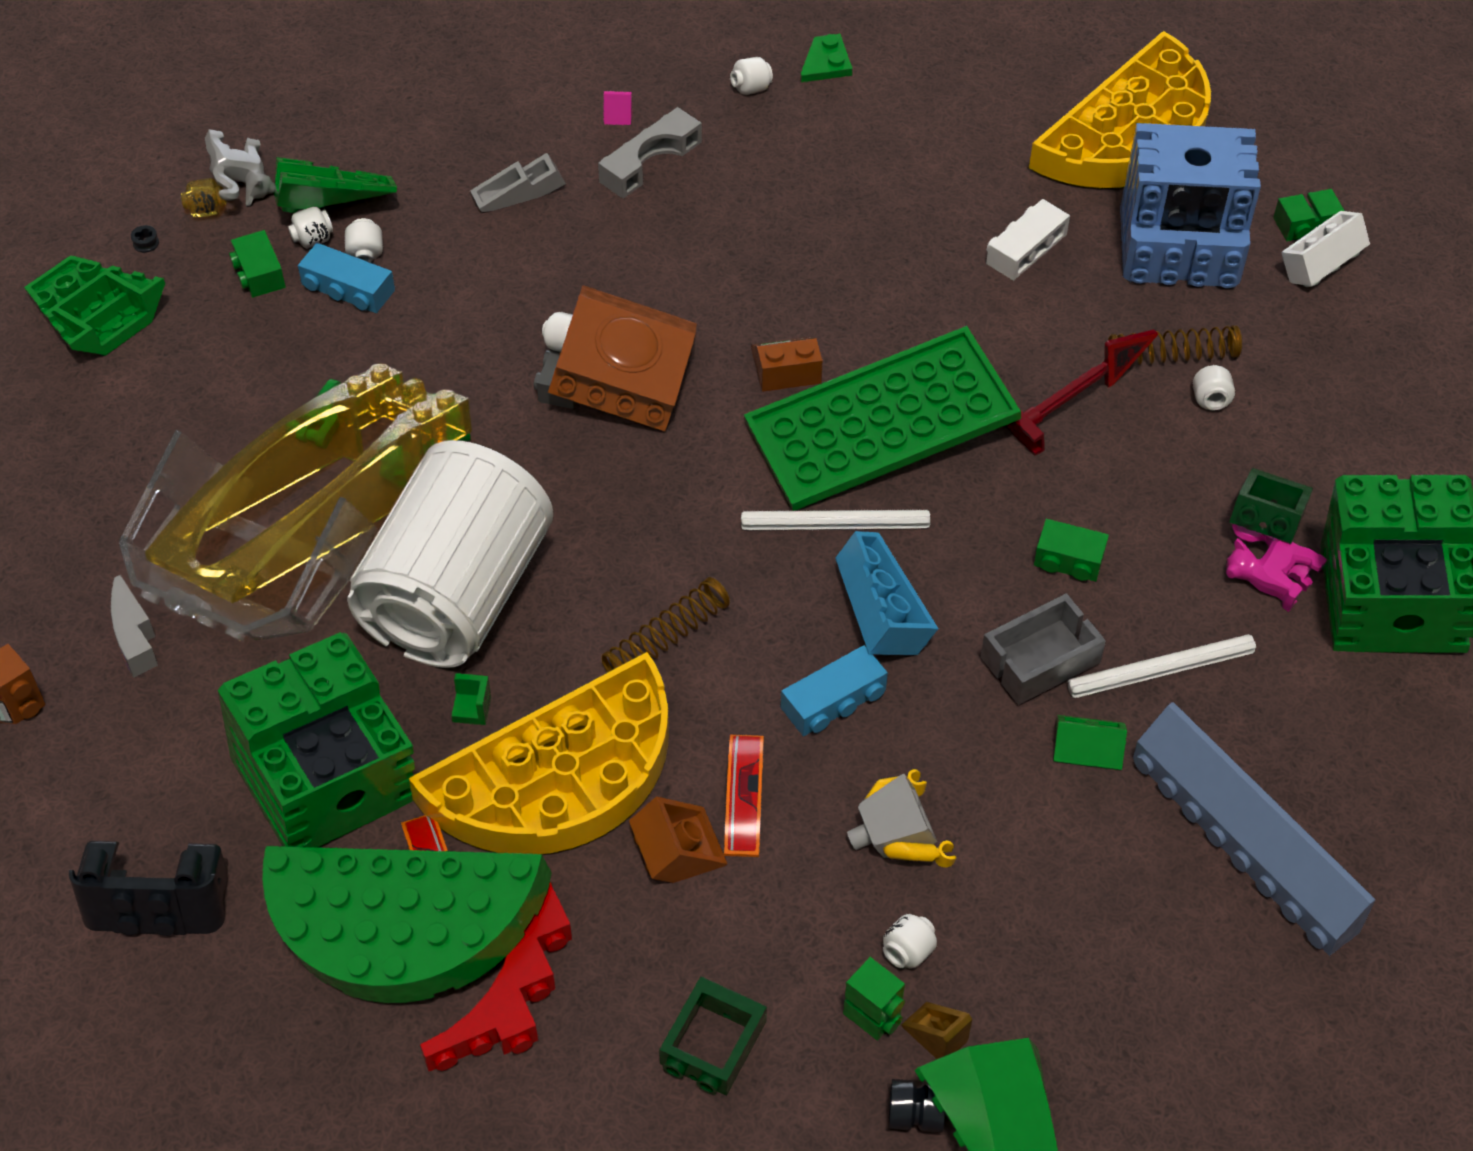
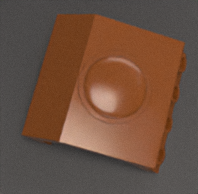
M582 285L548 393L665 431L679 393L696 335L697 323Z

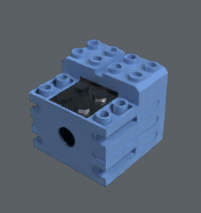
M1136 123L1120 205L1123 277L1135 283L1149 282L1163 283L1165 285L1176 284L1178 280H1187L1188 285L1197 287L1204 285L1231 288L1240 284L1250 247L1249 230L1261 188L1260 179H1257L1259 165L1256 162L1257 145H1254L1256 139L1255 129Z

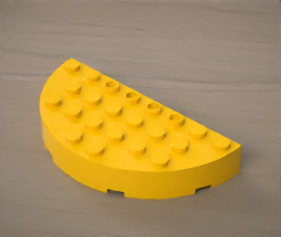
M1165 31L1161 32L1032 143L1029 168L1041 175L1068 184L1094 188L1124 187L1136 123L1185 126L1206 125L1211 102V89L1207 74L1200 61L1194 60L1188 54L1189 49L1175 37Z
M648 652L408 778L413 801L426 816L438 822L440 828L446 833L475 847L497 853L548 854L572 849L591 842L613 830L630 817L648 797L661 774L666 760L669 739L668 703L662 677L656 664Z

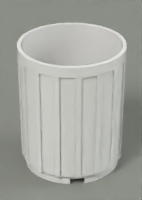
M456 440L434 444L422 458L350 579L351 590L347 596V602L354 618L373 638L384 646H387L392 641L406 649L404 653L406 658L429 666L442 668L456 667L463 664L467 658L479 650L553 521V508L548 495L536 479L525 469L492 449L475 443Z

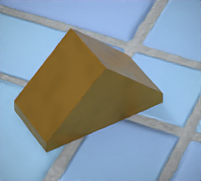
M925 1002L901 1026L931 1055L939 1059L958 1051L968 1042L972 1018L969 1013Z

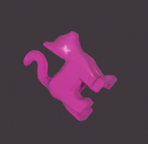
M1233 524L1234 533L1238 538L1234 542L1235 550L1227 558V576L1229 578L1247 580L1259 591L1278 597L1282 601V608L1289 612L1297 603L1296 599L1302 590L1306 592L1312 585L1313 581L1309 577L1311 569L1317 572L1322 570L1327 559L1309 548L1297 545L1293 541L1291 544ZM1241 540L1249 543L1257 541L1266 542L1268 550L1261 559H1257ZM1288 577L1293 578V579H1294L1296 582H1298V583H1294V582H1293L1291 579H1289Z

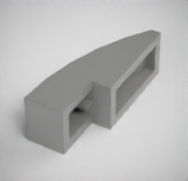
M545 153L522 167L519 161L515 162L470 191L480 211L487 212L542 197L566 183L548 153Z
M121 575L114 578L111 593L112 623L124 661L130 673H132L133 677H136L158 666L152 647L148 643V640L154 638L155 634L148 616Z

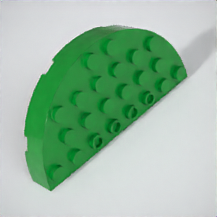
M266 846L262 881L268 913L276 930L309 972L323 983L329 984L341 990L344 994L355 998L382 1003H407L433 998L435 993L452 987L455 990L478 979L503 960L525 935L524 930L533 916L538 915L548 891L552 872L542 854Z

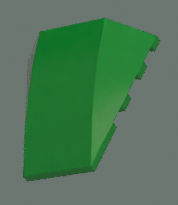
M70 255L24 288L72 350L107 355L152 323L165 281L164 278L156 276L153 279H148L144 273L136 271L132 274L124 273L120 267L116 266L104 268L100 262Z
M1029 1038L968 1046L914 1070L920 1081L926 1080L935 1094L932 1100L939 1112L945 1111L955 1127L956 1132L953 1135L960 1147L966 1146L969 1151H1058L1039 1049Z

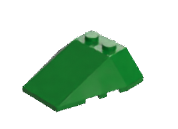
M276 157L274 197L276 205L282 207L281 210L285 212L296 213L299 209L319 208L397 193V185L391 176L356 170V172L342 171L337 166L330 165V168L313 166L314 162Z

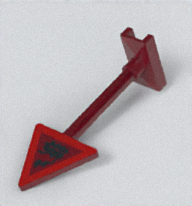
M1152 329L1106 341L1104 344L1105 359L1101 364L1091 368L1036 407L1032 406L1024 412L1021 411L1020 420L1005 426L1034 456L1045 451L1044 433L1037 425L1043 421V418L1101 379L1104 374L1105 385L1108 388L1114 385L1158 336V333Z

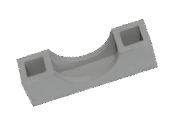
M675 108L656 123L644 129L636 137L624 143L609 156L604 157L598 163L599 183L624 199L643 185L642 164L644 161L659 154L683 156L702 143V123L680 108Z

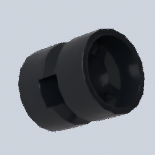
M891 1080L889 1129L911 1130L914 1125H918L920 1130L924 1132L943 1133L945 1111L940 1113L932 1100L935 1094L927 1081H924L919 1087L915 1085L913 1080Z

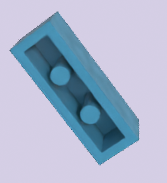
M316 243L298 264L301 283L307 289L328 294L337 301H346L360 310H369L377 313L395 291L392 271L320 243Z
M863 645L781 691V709L803 737L812 731L818 733L824 730L830 721L837 717H847L852 714L860 704L868 700L872 702L879 699L886 690L888 672L872 654L868 653L867 647Z

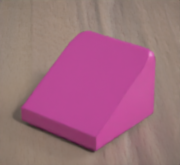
M604 91V124L631 125L632 93Z

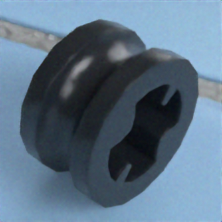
M139 226L131 233L133 247L138 252H151L159 245L157 231L152 226Z

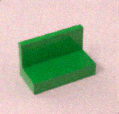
M1057 714V735L1053 761L1122 770L1127 737L1125 723Z

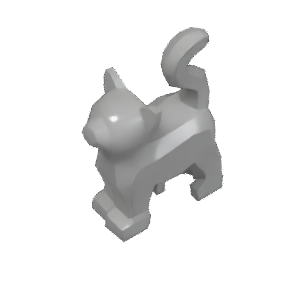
M209 129L205 137L206 149L211 161L209 170L213 174L216 183L224 188V190L219 191V196L226 201H233L239 197V187L235 181L246 184V206H250L253 199L264 198L268 194H273L275 184L269 176L264 174L263 162L258 155L261 145L260 141L247 138L244 151L230 149L229 145L221 142L224 138L221 131Z

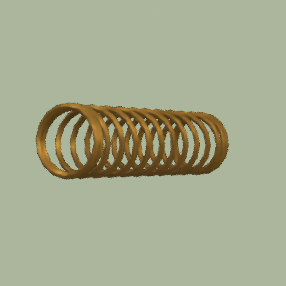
M1237 325L1225 326L1222 332L1218 327H1213L1210 333L1204 327L1198 333L1193 328H1190L1187 334L1182 329H1179L1175 335L1170 330H1167L1163 337L1156 331L1161 340V360L1163 363L1166 362L1164 340L1166 334L1170 333L1173 339V360L1177 362L1178 348L1176 338L1178 333L1181 332L1185 339V360L1189 361L1190 348L1188 336L1193 331L1197 338L1196 357L1200 361L1202 357L1200 334L1203 330L1208 335L1207 350L1208 357L1211 360L1214 355L1211 336L1213 330L1219 332L1220 357L1223 359L1226 352L1223 338L1225 329H1229L1228 348L1233 358H1238L1242 351L1241 331ZM1111 334L1108 340L1124 337V335L1119 334L1117 336L1116 334ZM1152 342L1149 345V358L1151 364L1154 363V348ZM1142 354L1138 357V363L1140 365L1142 364L1143 360Z
M708 577L703 582H700L698 589L690 590L689 597L681 596L679 604L672 603L669 611L663 610L660 612L659 618L653 617L650 619L649 625H641L639 633L632 632L629 640L623 639L620 641L619 648L611 647L609 651L603 653L601 659L606 671L610 672L613 668L616 669L623 665L621 660L612 653V650L620 651L624 663L628 662L625 656L630 661L633 660L627 652L622 650V643L624 642L630 644L635 657H638V654L634 647L641 655L644 654L632 642L633 635L640 636L646 651L653 658H658V651L653 643L646 636L642 635V629L645 627L650 629L656 644L662 650L668 651L666 640L652 627L654 620L660 622L661 628L672 643L678 644L677 634L669 624L662 620V615L668 613L674 627L681 635L686 637L688 636V629L683 621L676 614L672 613V607L679 606L680 612L688 625L693 629H698L697 620L686 607L681 605L682 600L685 598L689 599L691 608L697 617L703 622H708V616L704 608L695 599L691 598V594L694 591L699 592L700 599L705 608L711 614L717 615V607L725 609L730 604V598L724 586L712 577ZM702 585L704 586L705 592L701 591ZM709 586L713 587L720 594L725 604L714 596ZM702 594L710 601L715 612L708 607ZM693 602H694V603L700 608V610L703 612V614H704V616H705V619H703V618L699 615V613L697 612V610L695 609V607H694V605H693ZM683 610H685L690 615V617L693 619L695 623V626H693L689 622ZM674 618L677 619L679 623L682 625V627L685 630V633H683L679 629ZM664 625L672 632L675 640L669 636ZM654 632L661 638L666 648L659 643ZM645 641H647L648 644L652 647V649L655 652V655L649 650ZM607 657H609L610 662H611L613 668H612L611 665L609 664Z

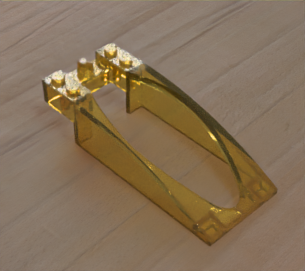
M375 364L369 370L349 377L347 381L294 410L237 453L194 494L146 550V560L233 604L390 514L427 450L436 443L458 440L472 432L469 399L454 393L452 390H441L436 395L430 394L425 391L422 380L414 377L404 383L402 371L389 367L387 364ZM382 417L393 420L391 425L378 439L364 451L361 429ZM343 457L354 461L323 489L224 559L211 565H200L196 560L197 550L204 532Z

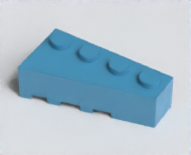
M855 531L835 559L868 653L878 655H918L939 628L881 535L876 532Z

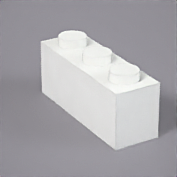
M1042 199L1035 206H1030L1016 222H1011L1002 234L990 240L986 249L988 252L986 264L1014 281L1067 235L1070 215Z
M1339 211L1282 251L1289 281L1293 284L1304 285L1305 287L1315 286L1326 275L1337 271L1340 265L1347 260L1358 256L1361 250L1370 245L1362 213Z

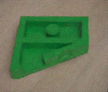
M841 34L814 37L801 71V83L852 76L853 68Z

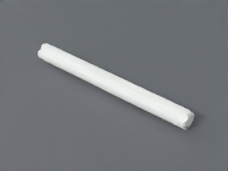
M928 510L744 511L741 514V527L743 530L927 529L930 526V513Z
M1248 634L1068 680V690L1073 698H1078L1253 654L1256 643L1253 637Z

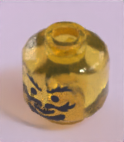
M213 178L191 180L186 185V192H181L183 208L189 209L190 213L196 218L218 215L222 207L226 206V200L219 196V191L224 190V188L218 185Z

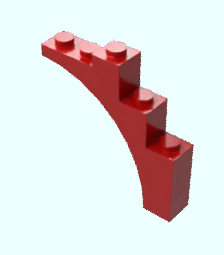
M551 882L538 915L533 916L524 930L525 935L522 940L506 956L501 971L485 996L466 1016L448 1030L420 1044L423 1059L429 1072L435 1069L440 1071L447 1070L453 1067L458 1062V1059L470 1054L474 1056L485 1054L496 1043H499L505 1055L510 1052L515 1054L522 1053L531 1048L534 1042L538 1041L536 1024L526 1002L529 1000L532 1002L541 1001L551 991L555 990L554 974L544 955V951L554 952L560 950L568 941L572 940L570 922Z

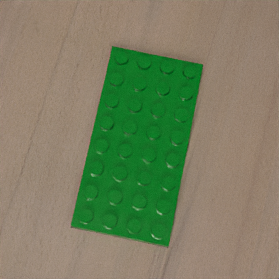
M968 326L744 414L745 423L792 511L1021 419V410Z

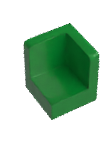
M456 673L454 677L456 696L451 715L452 722L486 725L491 702L488 676Z

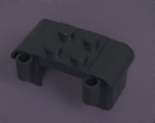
M89 841L85 846L77 876L74 870H69V879L83 924L92 931H112L126 935L159 934L162 936L210 934L220 929L225 921L226 914L222 901L228 876L221 847L217 844L189 843L187 850L183 851L180 855L175 878L126 877L127 870H112L119 845L118 841Z

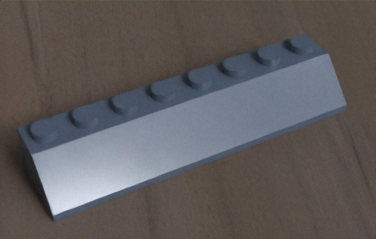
M1174 702L1169 704L1137 741L1133 755L1136 767L1141 773L1149 774L1158 783L1161 793L1167 798H1172L1182 808L1185 817L1193 823L1196 822L1206 832L1209 841L1214 846L1221 847L1231 857L1233 865L1239 871L1246 872L1255 881L1261 894L1265 897H1271L1281 907V911L1288 921L1297 923L1306 932L1308 940L1314 947L1323 949L1329 956L1361 932L1376 899Z

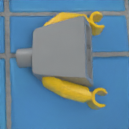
M916 769L909 771L908 776L902 774L896 777L879 779L867 794L865 800L858 805L864 824L847 831L850 842L855 850L873 843L883 858L933 862L935 860L938 866L946 868L952 866L957 858L956 856H947L943 853L952 852L954 845L951 841H943L938 848L934 845L938 841L918 797L924 793L927 782H917L920 779L921 773Z

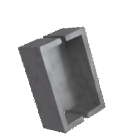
M1066 593L984 634L981 658L997 679L1002 677L1001 684L1015 702L1020 705L1100 664L1106 640L1088 619L1083 621V612Z

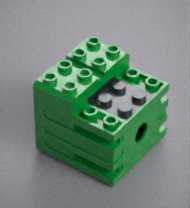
M1342 475L1335 479L1320 546L1321 555L1327 559L1323 571L1333 651L1468 653L1470 648L1469 638H1473V488L1471 479L1466 475H1411L1410 479H1398L1397 475Z
M339 632L291 653L288 660L279 664L275 660L223 683L218 689L230 758L282 846L319 847L413 801L408 779L414 776L413 770H415L414 760L410 756L414 754L413 745L380 696L378 680L346 633Z

